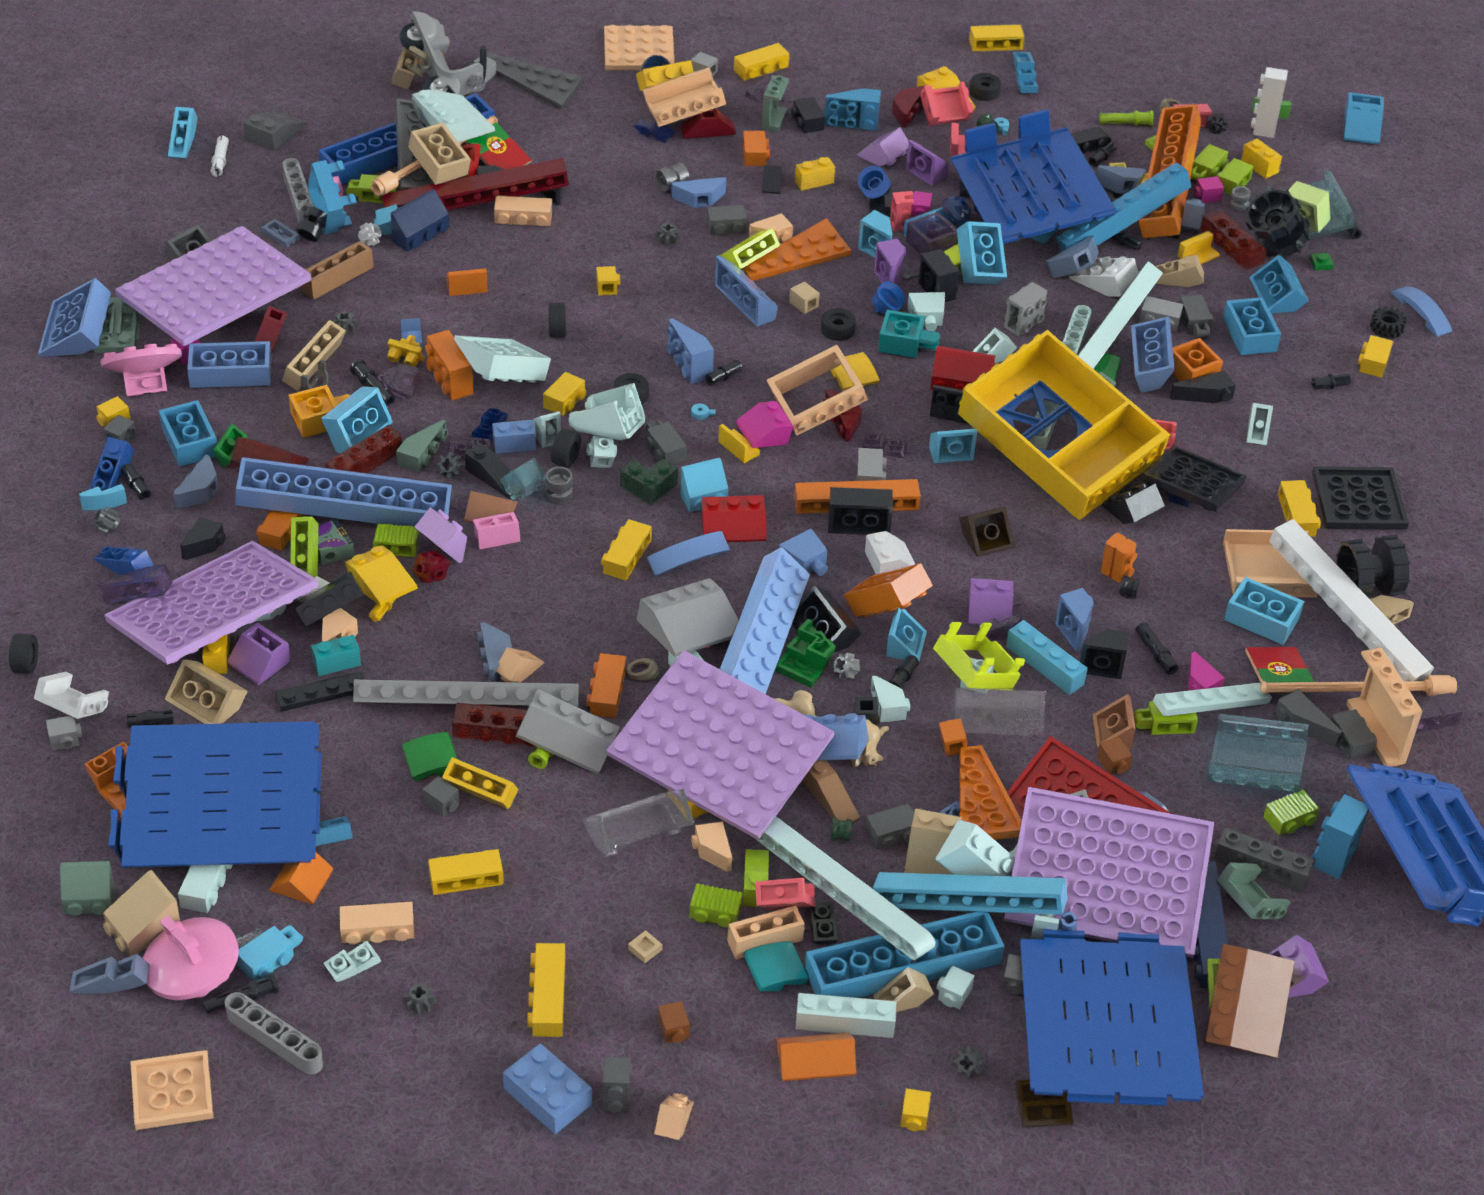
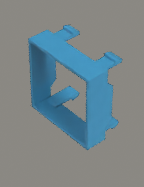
M327 160L312 163L307 188L314 207L327 214L326 225L322 229L324 235L338 232L340 227L352 225L350 217L346 216L347 212L343 211V206L357 203L354 194H348L347 196L339 197L340 189L338 183H334L331 174L345 170L342 161L328 164Z

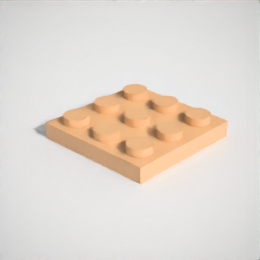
M207 1050L131 1061L136 1130L214 1119Z

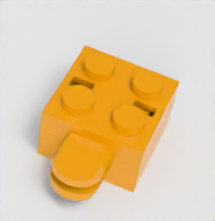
M327 385L289 394L290 413L302 437L305 438L327 432L321 418L350 395L333 397Z

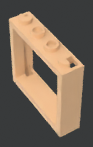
M838 345L767 379V383L776 401L793 424L796 436L868 400L861 382ZM842 365L854 386L794 416L782 394Z

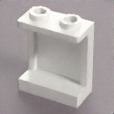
M68 672L39 678L34 699L77 719L101 713L108 705V691L102 690L90 694L79 692L70 687L73 675Z

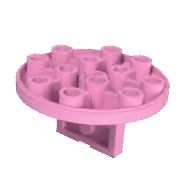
M148 344L144 345V349L136 350V347H127L121 353L103 354L104 358L100 362L101 367L104 369L123 373L127 397L145 393L166 392L167 385L164 367L182 357V352L177 347V344H168L164 347Z
M167 915L160 920L164 931L150 943L143 957L149 963L147 985L155 994L170 1000L204 997L229 978L239 954L237 939L229 926L217 919L206 917L174 922Z

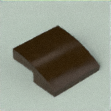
M1016 1080L1015 1090L1023 1128L1073 1125L1071 1102H1067V1092H1063V1095L1034 1094V1091H1030V1080Z

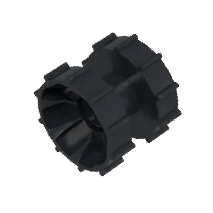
M1271 188L1270 191L1264 192L1261 195L1257 194L1250 206L1246 207L1247 220L1245 223L1248 229L1252 230L1256 235L1255 242L1259 248L1264 250L1267 257L1280 255L1285 259V257L1296 252L1300 253V249L1307 240H1310L1309 227L1311 224L1307 217H1303L1299 209L1302 207L1298 199H1294L1288 189L1283 191Z
M1398 534L1376 537L1372 550L1366 546L1363 538L1340 542V547L1336 554L1337 566L1369 599L1375 586L1384 596L1406 594L1405 590L1408 582H1410V561L1408 560L1405 544L1398 538Z

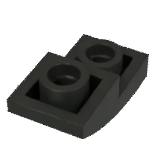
M816 903V907L809 908L813 942H838L833 903Z

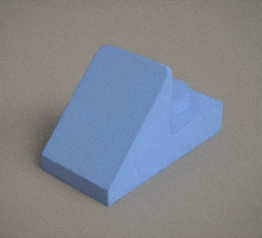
M420 318L402 319L400 321L402 338L407 339L409 335H414L416 342L420 343V348H422Z

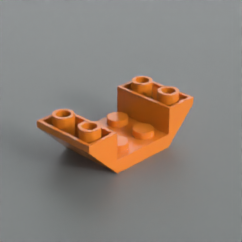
M123 741L116 746H122L126 755L128 745ZM115 746L86 762L84 765L99 793L122 816V809H126V798L119 785H115L113 781L116 767Z

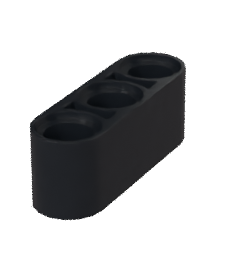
M1099 126L1071 133L1083 154L1087 151H1096L1098 148H1103L1111 142L1109 135Z

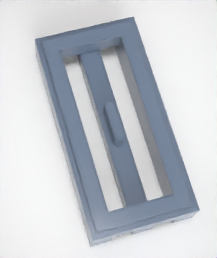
M276 219L261 227L263 233L286 248L290 244H294L296 240H301V235Z

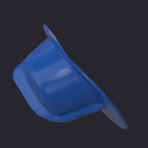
M878 166L865 168L860 172L857 181L864 195L870 199L883 196L890 188L891 183L884 170Z
M885 281L877 288L872 298L873 305L876 308L874 313L880 312L885 315L886 310L899 311L906 300L903 291L898 285L891 281Z

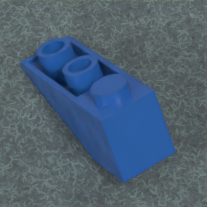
M111 437L107 438L89 490L99 486L101 491L116 486L123 475L121 468L126 464H130L134 449L127 441Z
M107 546L99 551L100 554L93 558L133 583H143L157 572L146 550Z

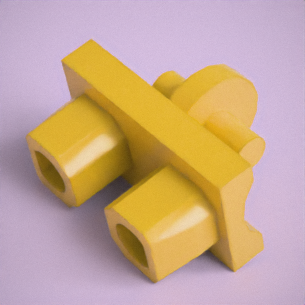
M409 335L407 339L401 338L400 341L389 339L387 343L389 346L387 357L390 361L398 363L401 356L406 357L404 360L405 365L415 368L419 361L423 362L425 360L420 343L416 342L414 335Z

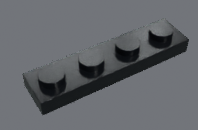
M360 671L278 690L275 693L282 712L354 695V679L365 680L363 672Z

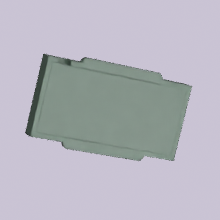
M110 297L99 345L94 349L95 353L124 352V348L135 347L136 340L139 339L141 314L119 297Z

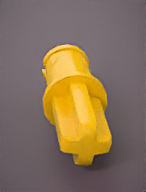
M396 599L381 606L376 603L369 613V618L373 622L380 621L384 614L392 609V604Z

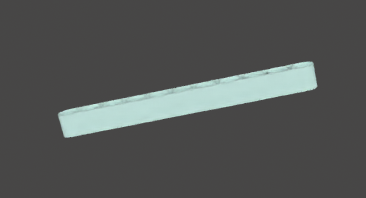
M1149 261L1141 269L1078 354L1093 369L1163 274L1162 271Z
M1085 305L1075 307L1062 342L1076 355L1082 349L1090 326L1091 309ZM1042 399L1048 415L1060 407L1055 402ZM1037 412L1036 418L1041 419L1039 412ZM1056 421L1030 439V443L1037 448L1046 449Z
M778 817L773 819L758 840L767 849L909 958L916 960L935 947V940L928 930Z

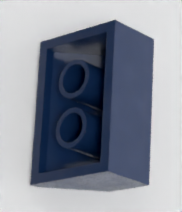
M434 189L390 213L392 242L407 252L449 228V214Z

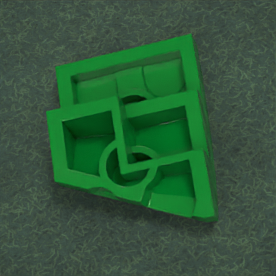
M807 619L798 628L797 636L786 646V652L778 660L774 671L812 688L827 667L836 646L825 637L822 631H817L813 627V622L810 619Z

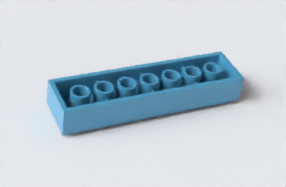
M978 911L922 924L921 926L933 936L935 947L916 960L909 958L881 935H875L807 951L805 971L816 995L861 998L876 994L908 967L925 974L928 981L940 979L942 976L946 977L952 966L969 972L1001 964L1004 944L989 912Z

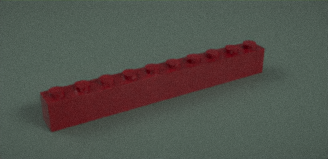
M560 158L439 184L391 192L382 195L384 208L396 204L400 208L434 189L446 210H452L496 201V196L516 197L569 186V180L564 159Z

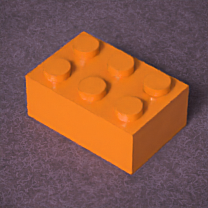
M446 330L428 335L427 344L425 345L428 355L426 365L429 371H433L436 383L441 384L443 394L448 395L451 401L472 395V366L457 345L451 332Z

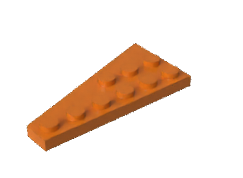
M826 218L743 267L742 271L750 280L756 281L851 255V249Z
M983 746L961 747L959 817H962V821L978 825L994 840L1019 837L1022 820Z

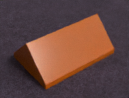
M850 1033L776 1038L782 1081L856 1075L855 1040Z

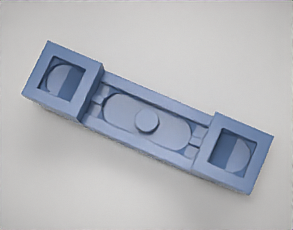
M1406 286L1391 292L1402 304L1407 302L1426 320L1425 326L1436 337L1452 332V328L1442 310L1421 290Z
M719 531L675 544L648 556L646 559L653 575L656 577L685 564L730 551L723 532Z

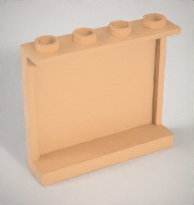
M710 68L643 89L647 106L658 127L726 105L722 88H718Z
M1226 529L1223 546L1233 594L1243 579L1247 577L1293 597L1317 598L1318 593L1313 590L1269 542L1274 530Z
M1382 647L1361 651V655L1369 666L1360 697L1348 699L1346 705L1349 710L1356 709L1360 716L1365 719L1370 731L1375 734L1377 738L1375 752L1384 766L1393 767L1406 764L1422 709Z

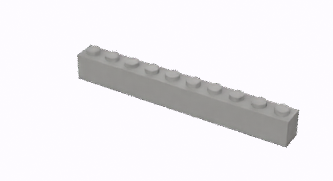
M354 679L353 702L529 706L534 694L539 689L579 707V684Z

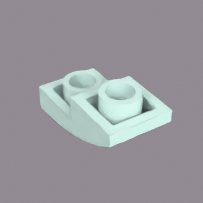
M1054 914L1035 915L1031 939L1043 940L1044 929L1058 930L1059 919L1054 918Z
M365 941L349 953L342 950L324 962V965L335 981L339 982L380 963L381 960L369 942Z

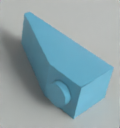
M175 107L168 157L187 158L195 136L198 119L194 108Z

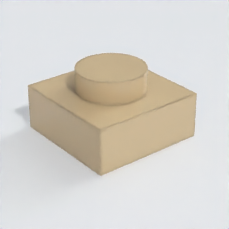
M645 930L628 943V950L642 962L646 963L662 951V944Z

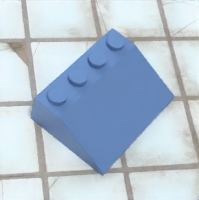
M96 278L52 302L38 356L50 357L84 354L98 347L107 308L110 303L111 292Z

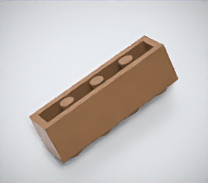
M358 241L306 269V271L311 273L312 280L301 285L302 292L314 300L374 268L372 249Z

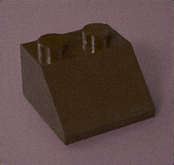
M1006 506L959 517L963 536L977 557L1015 547Z

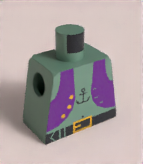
M336 518L318 527V561L321 565L355 556L353 541Z

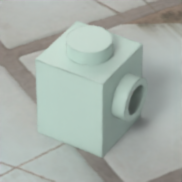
M952 966L946 977L942 976L937 984L936 989L939 990L938 1000L948 1007H955L960 1010L972 990L974 975Z

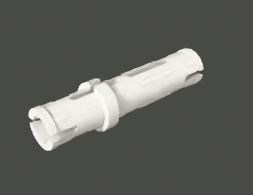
M221 136L217 138L215 154L211 159V174L216 177L218 172L219 176L222 175L223 167L226 165L225 156L229 139L226 136H222V140Z

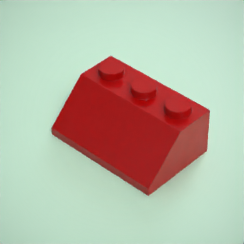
M937 346L930 390H933L934 385L963 390L967 384L974 383L981 374H986L992 369L996 355Z
M764 495L702 497L701 519L703 535L722 531L726 542L767 540Z

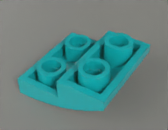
M792 941L761 945L746 950L743 954L759 991H781L784 985L805 984L809 979Z

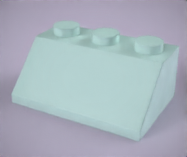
M958 819L935 860L953 875L1010 876L1013 872L1015 857L978 825Z

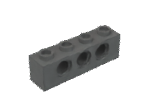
M1225 828L1214 857L1215 861L1225 865L1229 863L1257 864L1262 869L1258 877L1303 893L1314 862L1313 859Z

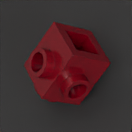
M438 551L419 553L412 572L421 581L426 583L440 581L445 578L450 561Z

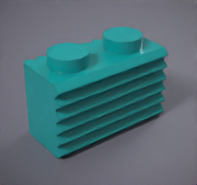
M352 634L334 639L333 641L329 640V642L312 644L311 646L313 664L318 676L361 666L360 649Z

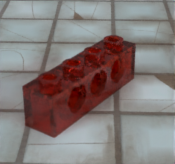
M1220 209L1203 216L1202 232L1209 231L1212 233L1214 243L1218 244L1238 265L1247 270L1264 263L1266 249L1224 211Z
M387 425L327 461L325 468L367 474L397 456L396 451L402 444V435Z
M457 702L452 721L453 736L461 739L473 738L481 739L482 741L491 740L506 744L519 743L535 746L516 737L527 710Z

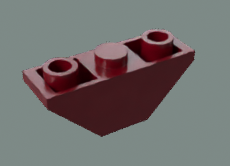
M924 86L900 90L893 99L892 113L902 127L906 128L909 123L913 122L915 113H919L922 104L920 93Z
M717 108L693 115L681 125L683 139L736 135L733 121Z
M269 306L254 342L270 341L272 353L287 312Z
M830 389L825 390L823 401L839 394V392ZM857 405L830 419L832 423L836 424L838 435L842 436L845 442L850 441L861 425L862 410Z

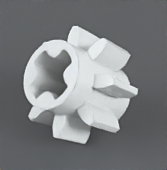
M366 222L360 226L361 230L358 233V238L363 244L374 246L380 242L379 238L382 233L378 225Z

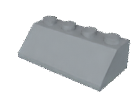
M537 689L527 708L516 737L599 774L607 757L606 750L615 740L619 726Z

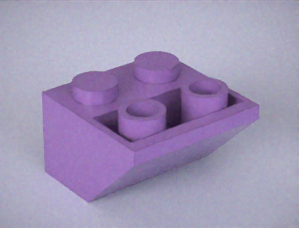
M257 622L241 634L227 664L259 686L291 662L289 644Z
M1295 935L1269 953V955L1294 961L1288 998L1312 994L1329 982L1312 944L1298 935Z

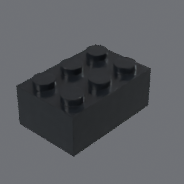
M830 487L828 533L868 535L884 531L891 532L893 513L892 489Z

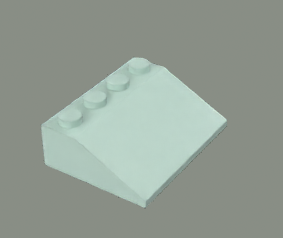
M429 89L412 94V99L415 101L422 117L421 121L427 127L443 122L458 143L495 131V127L463 95Z
M456 335L454 337V340L475 372L483 375V379L494 381V378L506 382L509 379L516 382L526 380L532 383H536L537 380L545 381L551 358L513 339Z

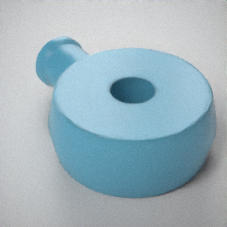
M996 118L993 122L996 125V130L1002 131L1003 135H1007L1009 121L1005 118Z
M695 404L691 408V416L696 420H704L709 415L715 416L716 413L715 409L711 410L705 404Z

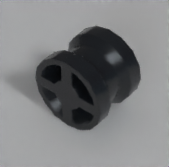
M1124 574L1119 595L1128 594L1131 598L1136 599L1141 578L1136 577L1132 579Z

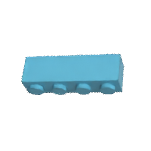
M1025 620L1009 630L1006 647L1020 658H1024L1025 662L1068 695H1071L1085 684L1087 667Z

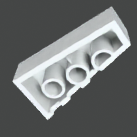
M1266 67L1265 74H1261L1260 84L1263 86L1262 89H1258L1257 99L1260 100L1259 104L1255 103L1253 114H1256V118H1252L1251 128L1254 129L1253 135L1274 138L1287 79V70Z

